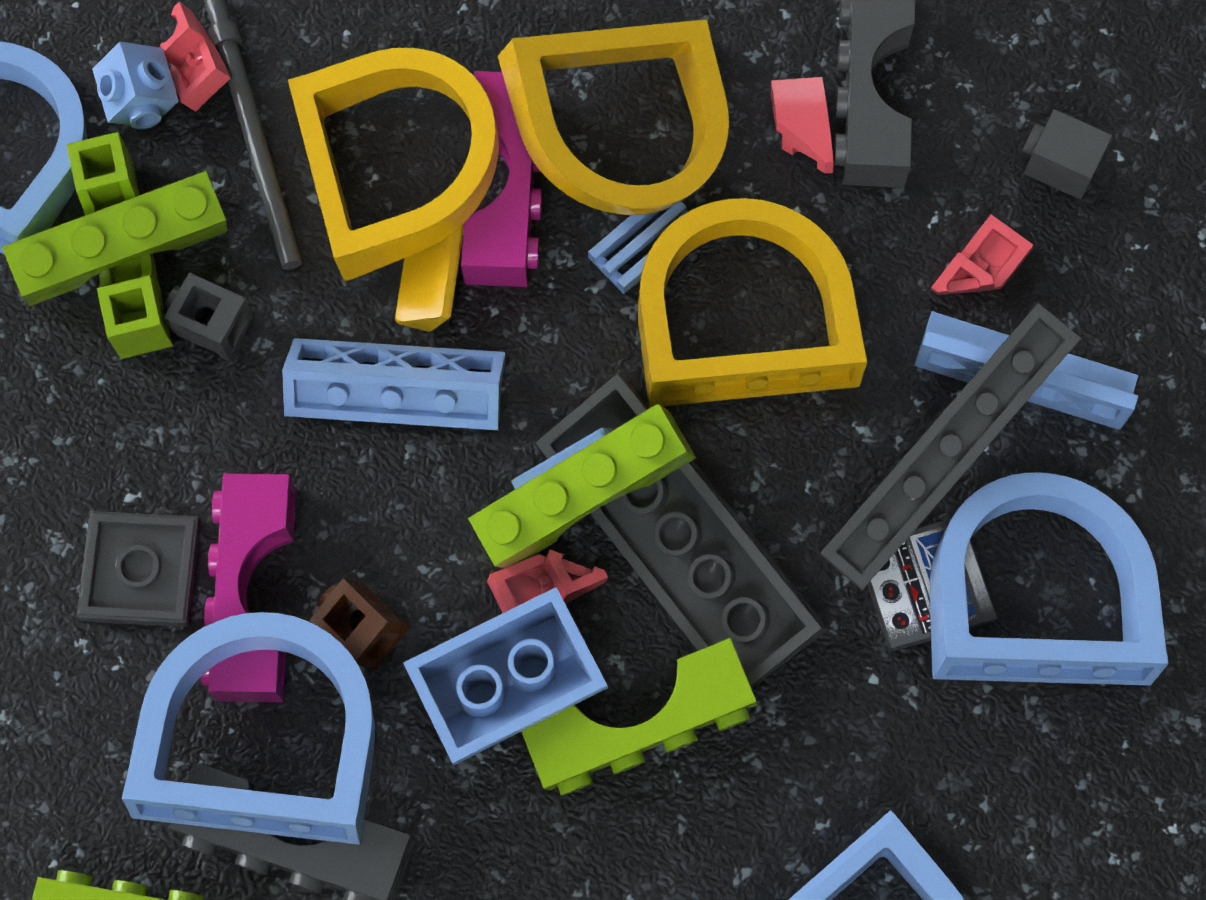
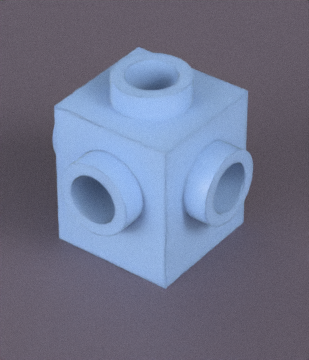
M119 42L92 69L97 84V92L102 101L108 123L131 125L135 129L151 128L158 124L161 118L179 102L163 48Z

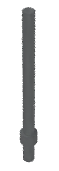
M204 0L211 23L208 34L231 77L228 80V85L281 267L284 270L295 269L302 265V260L240 53L243 41L238 24L231 21L225 0Z

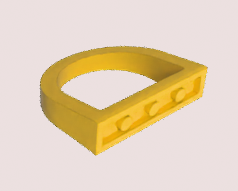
M707 19L512 38L498 55L518 130L529 156L550 182L566 195L582 204L619 215H645L668 209L699 189L716 170L723 156L728 138L729 113ZM672 58L689 106L694 130L692 149L681 171L666 181L638 186L606 179L582 164L566 146L556 127L543 71Z
M391 48L368 53L309 74L288 79L333 257L344 281L355 279L438 244L459 229L482 202L496 171L499 152L498 130L492 106L486 92L478 80L458 62L429 50ZM398 88H427L438 91L454 100L468 116L472 130L468 157L454 182L441 195L420 208L353 230L324 119L331 114L371 97Z
M747 198L720 200L697 207L679 217L661 233L649 251L642 270L638 299V325L649 408L658 403L662 406L860 387L867 365V358L850 272L834 242L810 219L790 208L764 200ZM728 236H753L771 241L785 248L798 258L814 278L824 306L829 346L675 360L672 354L664 300L667 282L672 272L685 256L711 240Z

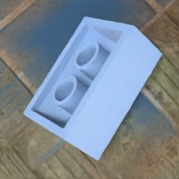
M557 587L403 662L453 766L608 688Z

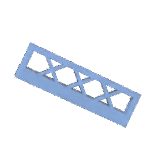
M932 311L914 366L969 383L1010 335ZM1067 354L1027 401L1121 430L1135 410L1138 395L1133 393L1138 375Z
M294 338L282 369L284 416L498 430L505 352ZM303 358L324 359V360H322V361H309V360H303ZM364 362H373V363H377V364L370 365V364H361V363H364ZM418 365H419V366H431V367H429V368H416L415 366H418ZM469 369H480V370H491V371H490V372H476V371H467V370H469Z

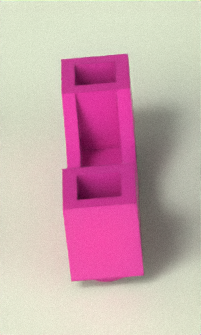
M474 71V77L483 87L492 106L499 138L498 155L504 160L510 173L501 194L487 207L474 212L464 223L461 259L465 285L527 287L528 270L538 269L539 237L530 236L531 220H541L542 189L533 188L534 172L541 171L535 165L523 144L502 72Z
M223 473L222 491H214L212 499V518L214 524H219L218 544L210 545L208 554L210 577H216L215 597H208L206 599L204 611L205 626L231 616L249 613L247 590L255 568L270 552L294 542L297 489L289 474ZM254 650L234 655L209 669L201 676V683L203 686H208V692L218 702L284 703L287 652Z

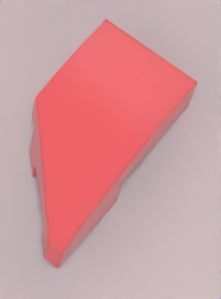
M178 2L171 14L178 22L174 34L166 42L161 43L159 48H163L166 60L171 64L170 74L180 102L196 112L231 77L219 52L199 20L187 6Z
M823 78L771 80V102L776 131L782 134V150L791 155L801 152L816 160L817 169L821 172L833 173V151Z
M991 214L961 253L958 252L933 284L931 290L937 295L1002 289L1032 251L1034 245Z
M550 549L546 557L538 554L490 574L487 583L502 613L555 587H557L566 604L606 582L608 576L603 569L594 566L593 570L575 564L562 559L564 554Z

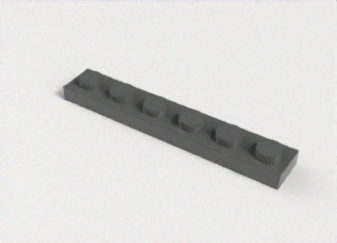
M1038 303L821 551L820 555L862 591L1081 338Z

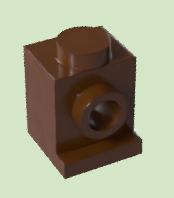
M344 578L340 583L332 585L324 592L318 603L319 609L309 620L310 623L319 626L336 638L349 651L358 666L376 669L411 628L404 619H399L363 583ZM364 614V619L358 625L359 618Z

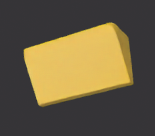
M464 224L438 244L404 258L395 313V321L398 324L431 332L451 317Z

